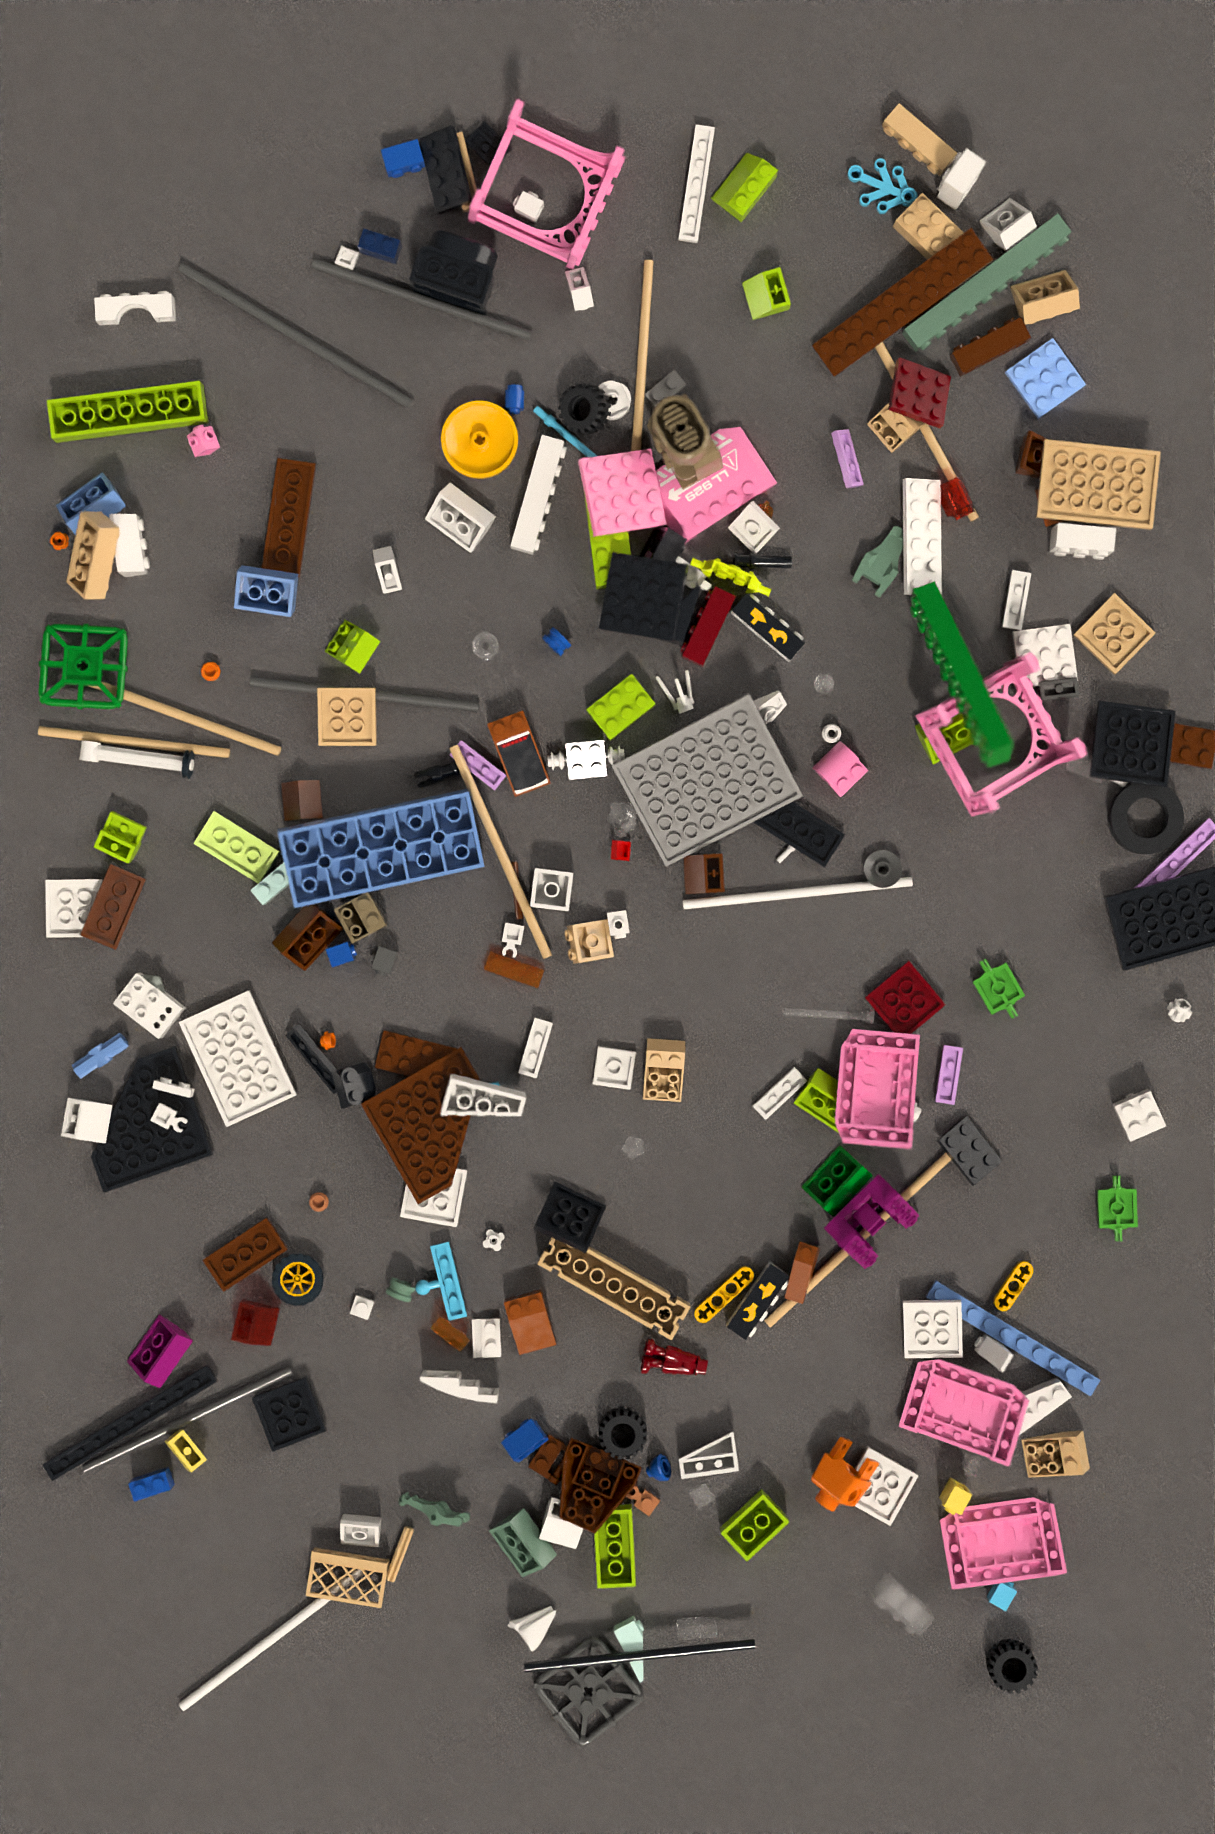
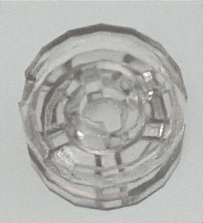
M482 632L473 639L472 649L479 659L490 660L498 654L499 643L493 634ZM483 643L489 644L488 650L482 648Z

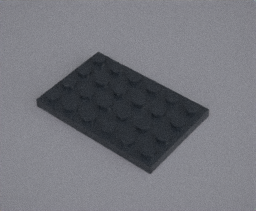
M1215 866L1104 897L1123 971L1215 946Z

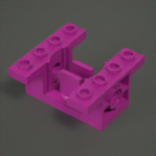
M880 1174L824 1227L840 1247L864 1269L872 1266L876 1262L878 1255L855 1228L861 1224L872 1236L886 1224L874 1211L879 1205L898 1224L901 1223L906 1229L913 1226L920 1216Z

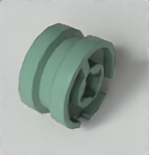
M392 1277L389 1282L390 1287L386 1289V1294L398 1300L410 1302L412 1299L411 1294L415 1291L416 1287H411V1283Z

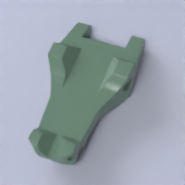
M894 526L881 545L865 554L852 578V581L857 583L860 577L864 576L880 586L875 593L879 598L898 574L899 556L903 550V529L901 527Z
M409 1492L402 1494L398 1500L400 1506L408 1504L425 1513L430 1523L435 1526L444 1523L458 1527L463 1522H468L471 1518L468 1512L459 1513L452 1511L445 1501H427L419 1498L417 1495L410 1497Z

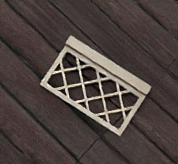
M314 1548L311 1552L306 1596L382 1608L390 1560ZM315 1562L323 1563L327 1570L318 1575L314 1569ZM336 1566H342L346 1572L340 1578H337L332 1571ZM355 1569H360L365 1575L359 1581H356L351 1574ZM329 1572L335 1581L326 1586L321 1577ZM374 1572L383 1573L382 1581L375 1585L370 1575ZM348 1575L354 1584L345 1589L340 1580ZM367 1578L373 1587L364 1593L359 1583ZM318 1580L324 1589L319 1593L311 1592L312 1584ZM336 1583L343 1591L338 1596L333 1595L329 1590ZM355 1586L362 1594L357 1599L351 1598L348 1594V1591ZM375 1589L379 1595V1601H370L367 1594Z

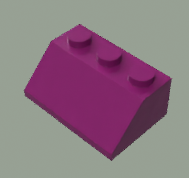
M159 1314L127 1360V1363L145 1383L161 1388L193 1340L184 1330Z

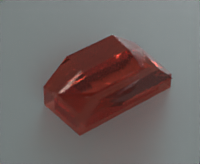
M959 477L940 485L942 490L941 505L947 517H954L957 521L975 512L968 492Z

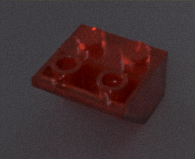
M243 1299L239 1304L231 1340L249 1345L271 1346L280 1308Z

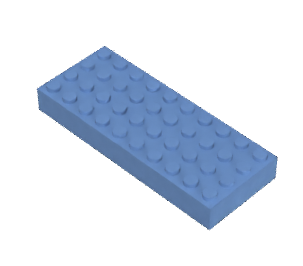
M467 789L277 829L294 908L484 867L470 794Z

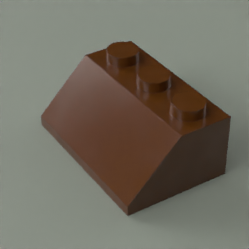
M310 904L300 910L272 941V944L282 955L306 971L343 928L319 906Z

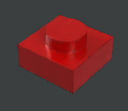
M612 840L611 859L630 861L631 842Z

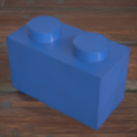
M418 139L381 149L388 177L398 178L403 176V173L409 171L412 173L419 172L425 167Z
M526 1419L520 1423V1428L504 1436L505 1439L501 1443L513 1461L521 1462L549 1440L536 1420Z
M169 1467L132 1478L128 1483L134 1502L169 1491L175 1485Z

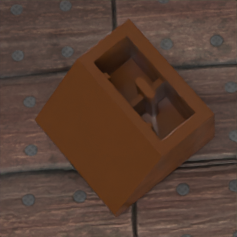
M723 853L690 855L683 858L685 894L725 892Z

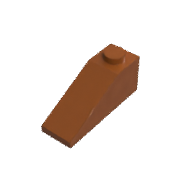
M803 1242L799 1243L785 1299L801 1304L804 1303L820 1248Z

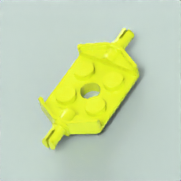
M692 558L690 566L701 569L707 578L710 579L712 572H714L721 579L729 578L734 580L733 583L736 585L748 586L745 592L747 594L759 592L769 597L771 589L762 586L754 572H745L735 565L720 562L721 559L719 558L708 561L704 560V562Z

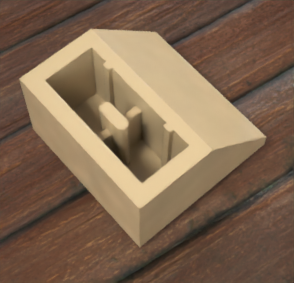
M888 403L867 425L892 453L926 423L888 410Z

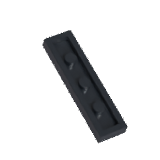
M300 1024L296 1025L285 1036L332 1093L335 1094L337 1091L331 1072L337 1069Z

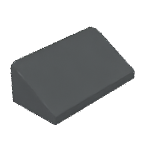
M1077 677L1038 682L1039 697L1042 702L1079 697Z

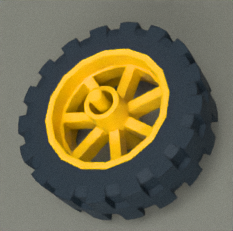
M291 1254L286 1258L284 1257L275 1266L272 1273V1286L276 1295L284 1303L292 1306H304L313 1302L323 1288L324 1276L322 1269L317 1261L308 1255ZM297 1266V1274L294 1275L289 1269ZM300 1266L308 1269L303 1275H300ZM286 1272L293 1277V1279L283 1281ZM311 1273L312 1282L303 1280L304 1277ZM294 1282L291 1290L288 1291L284 1284ZM302 1283L311 1285L306 1292L303 1290ZM296 1286H299L302 1294H293Z

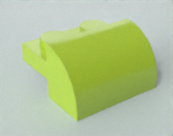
M111 811L104 828L98 835L94 848L129 864L142 844L141 840L147 827Z

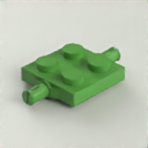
M986 958L979 963L984 973L979 978L973 980L972 983L991 1015L1006 1009L1011 1019L1015 1018L1018 1014L1013 1005L1017 1000L1024 997L1025 994L1006 962L998 967L991 968Z
M1113 1175V1187L1097 1189L1098 1228L1113 1229L1114 1241H1123L1122 1230L1128 1227H1138L1137 1189L1121 1187L1120 1175Z

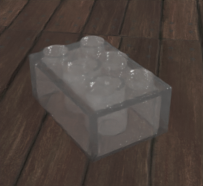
M887 1571L871 1588L874 1594L873 1597L876 1600L875 1603L883 1610L887 1608L890 1616L897 1622L901 1620L905 1624L906 1630L912 1635L916 1633L920 1637L935 1620L930 1608Z

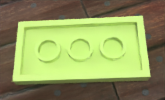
M213 811L194 842L201 849L256 883H260L280 852Z

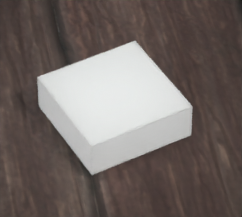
M341 245L335 265L353 271L360 253Z

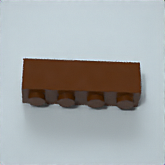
M1013 317L1005 321L1004 326L1000 328L995 326L988 330L987 335L983 337L978 335L972 338L970 344L966 346L961 344L955 347L950 358L961 377L1027 343L1031 336L1021 317L1016 320Z

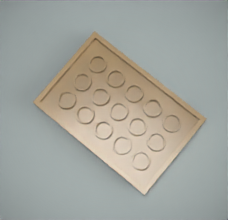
M1045 439L1043 443L1036 518L1152 530L1161 452Z

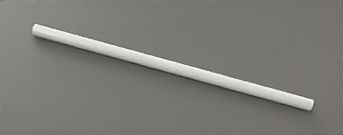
M903 877L896 884L888 888H879L872 885L869 881L687 899L683 900V908L693 909L913 886L912 877Z
M355 1569L351 1572L356 1581L364 1575L360 1569ZM348 1575L340 1581L345 1589L353 1584ZM338 1584L329 1589L335 1596L342 1592ZM321 1598L314 1600L179 1703L180 1708L183 1711L188 1709L330 1600Z

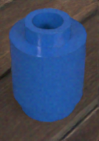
M508 385L507 390H505V410H508L509 414H520V411L524 410L525 391L521 385Z

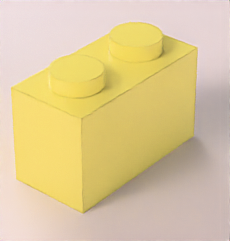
M178 1429L165 1440V1443L189 1472H193L207 1460L183 1429Z
M950 1477L939 1498L947 1512L953 1515L956 1513L962 1515L972 1494L967 1486Z

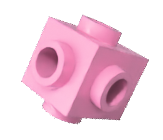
M196 426L187 435L195 457L210 455L220 448L212 426Z

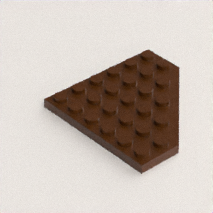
M462 1046L361 1104L417 1204L452 1186L471 1115H441L442 1102L450 1073L480 1081Z

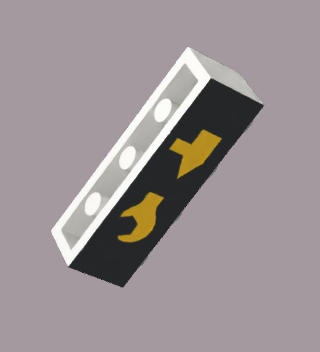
M746 593L731 611V614L786 661L790 662L805 644L802 641L804 638L795 631L793 633L788 629L789 625L784 620H777L773 616L775 613L767 606L763 608L756 596L753 594L749 596Z
M769 1261L727 1321L726 1327L745 1340L748 1336L751 1338L757 1330L756 1324L759 1321L762 1322L767 1316L768 1312L766 1310L770 1305L773 1306L778 1300L779 1296L777 1294L779 1291L787 1287L789 1275Z

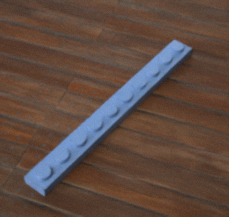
M935 1280L926 1297L930 1300H961L963 1320L1087 1395L1091 1396L1099 1384V1378Z

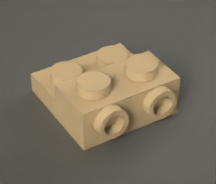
M608 919L567 926L565 938L570 942L571 949L568 950V957L570 960H573V964L614 957Z

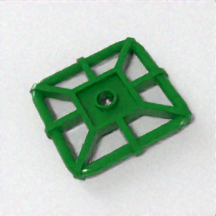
M88 623L83 625L48 624L43 634L41 660L39 661L38 694L41 704L77 707V709L81 710L83 708L115 709L116 707H121L124 698L125 673L128 672V666H126L127 631L117 627L89 626ZM55 631L82 633V646L67 645ZM89 633L114 635L101 647H88ZM51 635L64 648L63 661H49ZM120 640L118 665L103 664L104 652ZM82 661H85L86 665H88V668H85V670L82 671L81 668L78 667V665H81ZM48 668H63L62 679L46 692ZM103 670L118 671L116 698L102 683ZM65 685H78L77 700L55 699L51 697ZM84 686H98L111 701L83 700Z

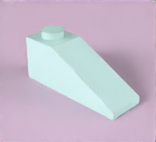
M632 1616L614 1625V1633L624 1652L643 1650L642 1631H644V1627L640 1620H636L635 1616ZM643 1660L630 1662L639 1682H642Z

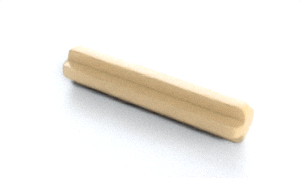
M405 1526L387 1571L386 1580L394 1582L414 1532V1529L409 1526Z

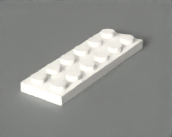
M903 479L904 595H913L914 588L934 581L942 595L940 480Z

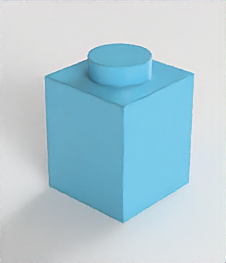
M1013 1582L993 1584L986 1597L990 1603L1007 1611L1017 1590Z

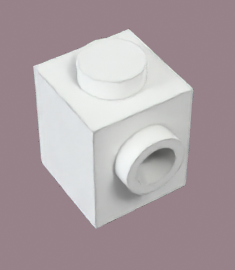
M523 191L521 196L517 195L513 203L515 214L536 224L544 208V201L538 199V195L529 191L526 193Z
M626 910L607 913L610 936H614L615 939L625 938L626 933H629Z

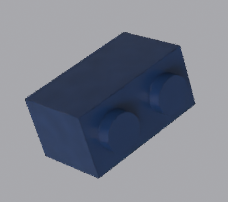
M364 228L358 244L360 253L393 264H397L402 248L400 240Z

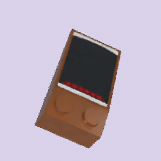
M523 710L487 724L515 797L551 784Z

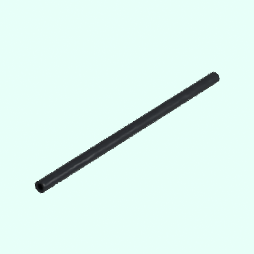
M748 1639L524 1662V1671L535 1672L755 1649V1640Z

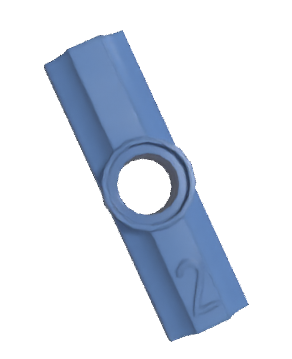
M118 1033L105 1043H101L88 1052L89 1054L71 1066L76 1075L81 1079L96 1068H100L110 1062L114 1056L127 1049L129 1044L125 1037Z

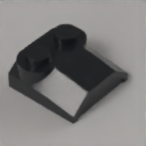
M365 1062L331 1072L341 1109L358 1105L375 1096L376 1086L372 1072Z

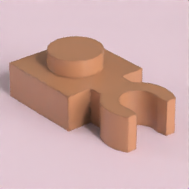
M635 1485L633 1488L635 1492L633 1494L629 1493L626 1497L628 1499H635L634 1506L647 1516H650L659 1504L660 1499L645 1488L641 1493L638 1486Z

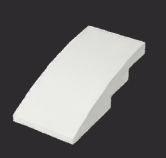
M423 1370L420 1376V1381L456 1397L497 1403L499 1388L480 1387V1380L461 1379V1371Z

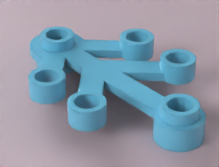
M882 158L877 159L874 164V168L880 173L882 181L864 174L862 167L859 165H853L848 170L847 176L851 182L861 181L879 189L869 194H862L859 199L861 206L867 207L870 202L889 194L896 196V198L890 201L878 203L877 212L879 214H885L888 209L900 204L909 207L918 198L916 190L908 187L903 175L904 169L901 166H895L892 170V177L898 180L900 189L893 186L886 169V161ZM881 162L884 166L879 168L877 163ZM895 170H900V171H901V174H900V175H896V174L894 173V171H895ZM853 172L858 173L857 178L852 177ZM910 195L911 200H906L904 196ZM866 197L869 201L864 203L862 198ZM885 205L886 210H881L879 206Z

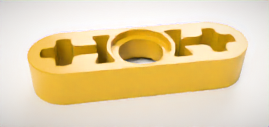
M1020 1261L1015 1265L994 1297L993 1302L998 1310L1007 1311L1011 1308L1033 1275V1267L1030 1263ZM1027 1265L1028 1273H1023L1021 1275V1278L1024 1279L1021 1282L1018 1278L1014 1277V1275L1016 1274L1019 1276L1021 1274L1020 1267H1025ZM1011 1281L1018 1282L1019 1287L1016 1291L1009 1290L1008 1284ZM1004 1290H1006L1009 1294L1013 1296L1012 1298L1007 1296L1005 1300L1007 1302V1305H1001L1000 1307V1302L998 1300L1000 1298H1005L1006 1294L1003 1292Z

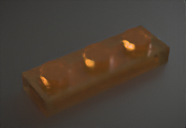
M491 951L484 968L486 971L535 988H539L545 971Z

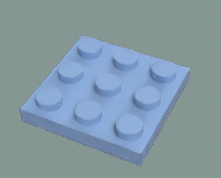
M1053 338L1005 372L1037 419L1044 416L1086 385Z

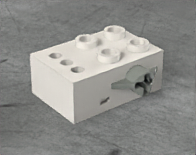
M141 972L134 975L113 1002L115 1006L158 1039L164 1037L186 1008L165 992L160 976L143 975Z

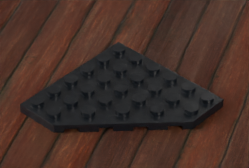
M176 1046L140 1058L135 1064V1068L111 1114L106 1143L98 1142L91 1156L103 1193L213 1155L194 1097L189 1098L152 1088L154 1080H160V1077L171 1079V1083L178 1085L179 1082L189 1084ZM159 1103L178 1111L175 1117H184L188 1120L187 1123L182 1121L178 1123V1127L182 1128L183 1132L175 1131L172 1125H170L169 1129H166L151 1121Z

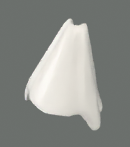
M548 1606L509 1621L508 1627L518 1631L530 1650L534 1651L542 1642L556 1614V1610H553L552 1606Z

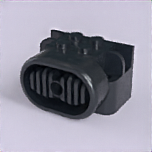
M435 231L431 235L429 244L420 248L409 278L412 291L486 315V305L494 284L493 271L498 255L492 248L480 242L446 231Z

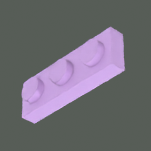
M849 429L832 432L833 444L846 488L864 485Z
M461 740L457 745L470 772L493 790H496L507 775Z
M943 1045L935 1102L955 1105L963 1053L962 1047Z

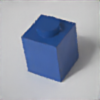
M350 942L326 949L331 967L356 960L357 952L354 944L350 945Z

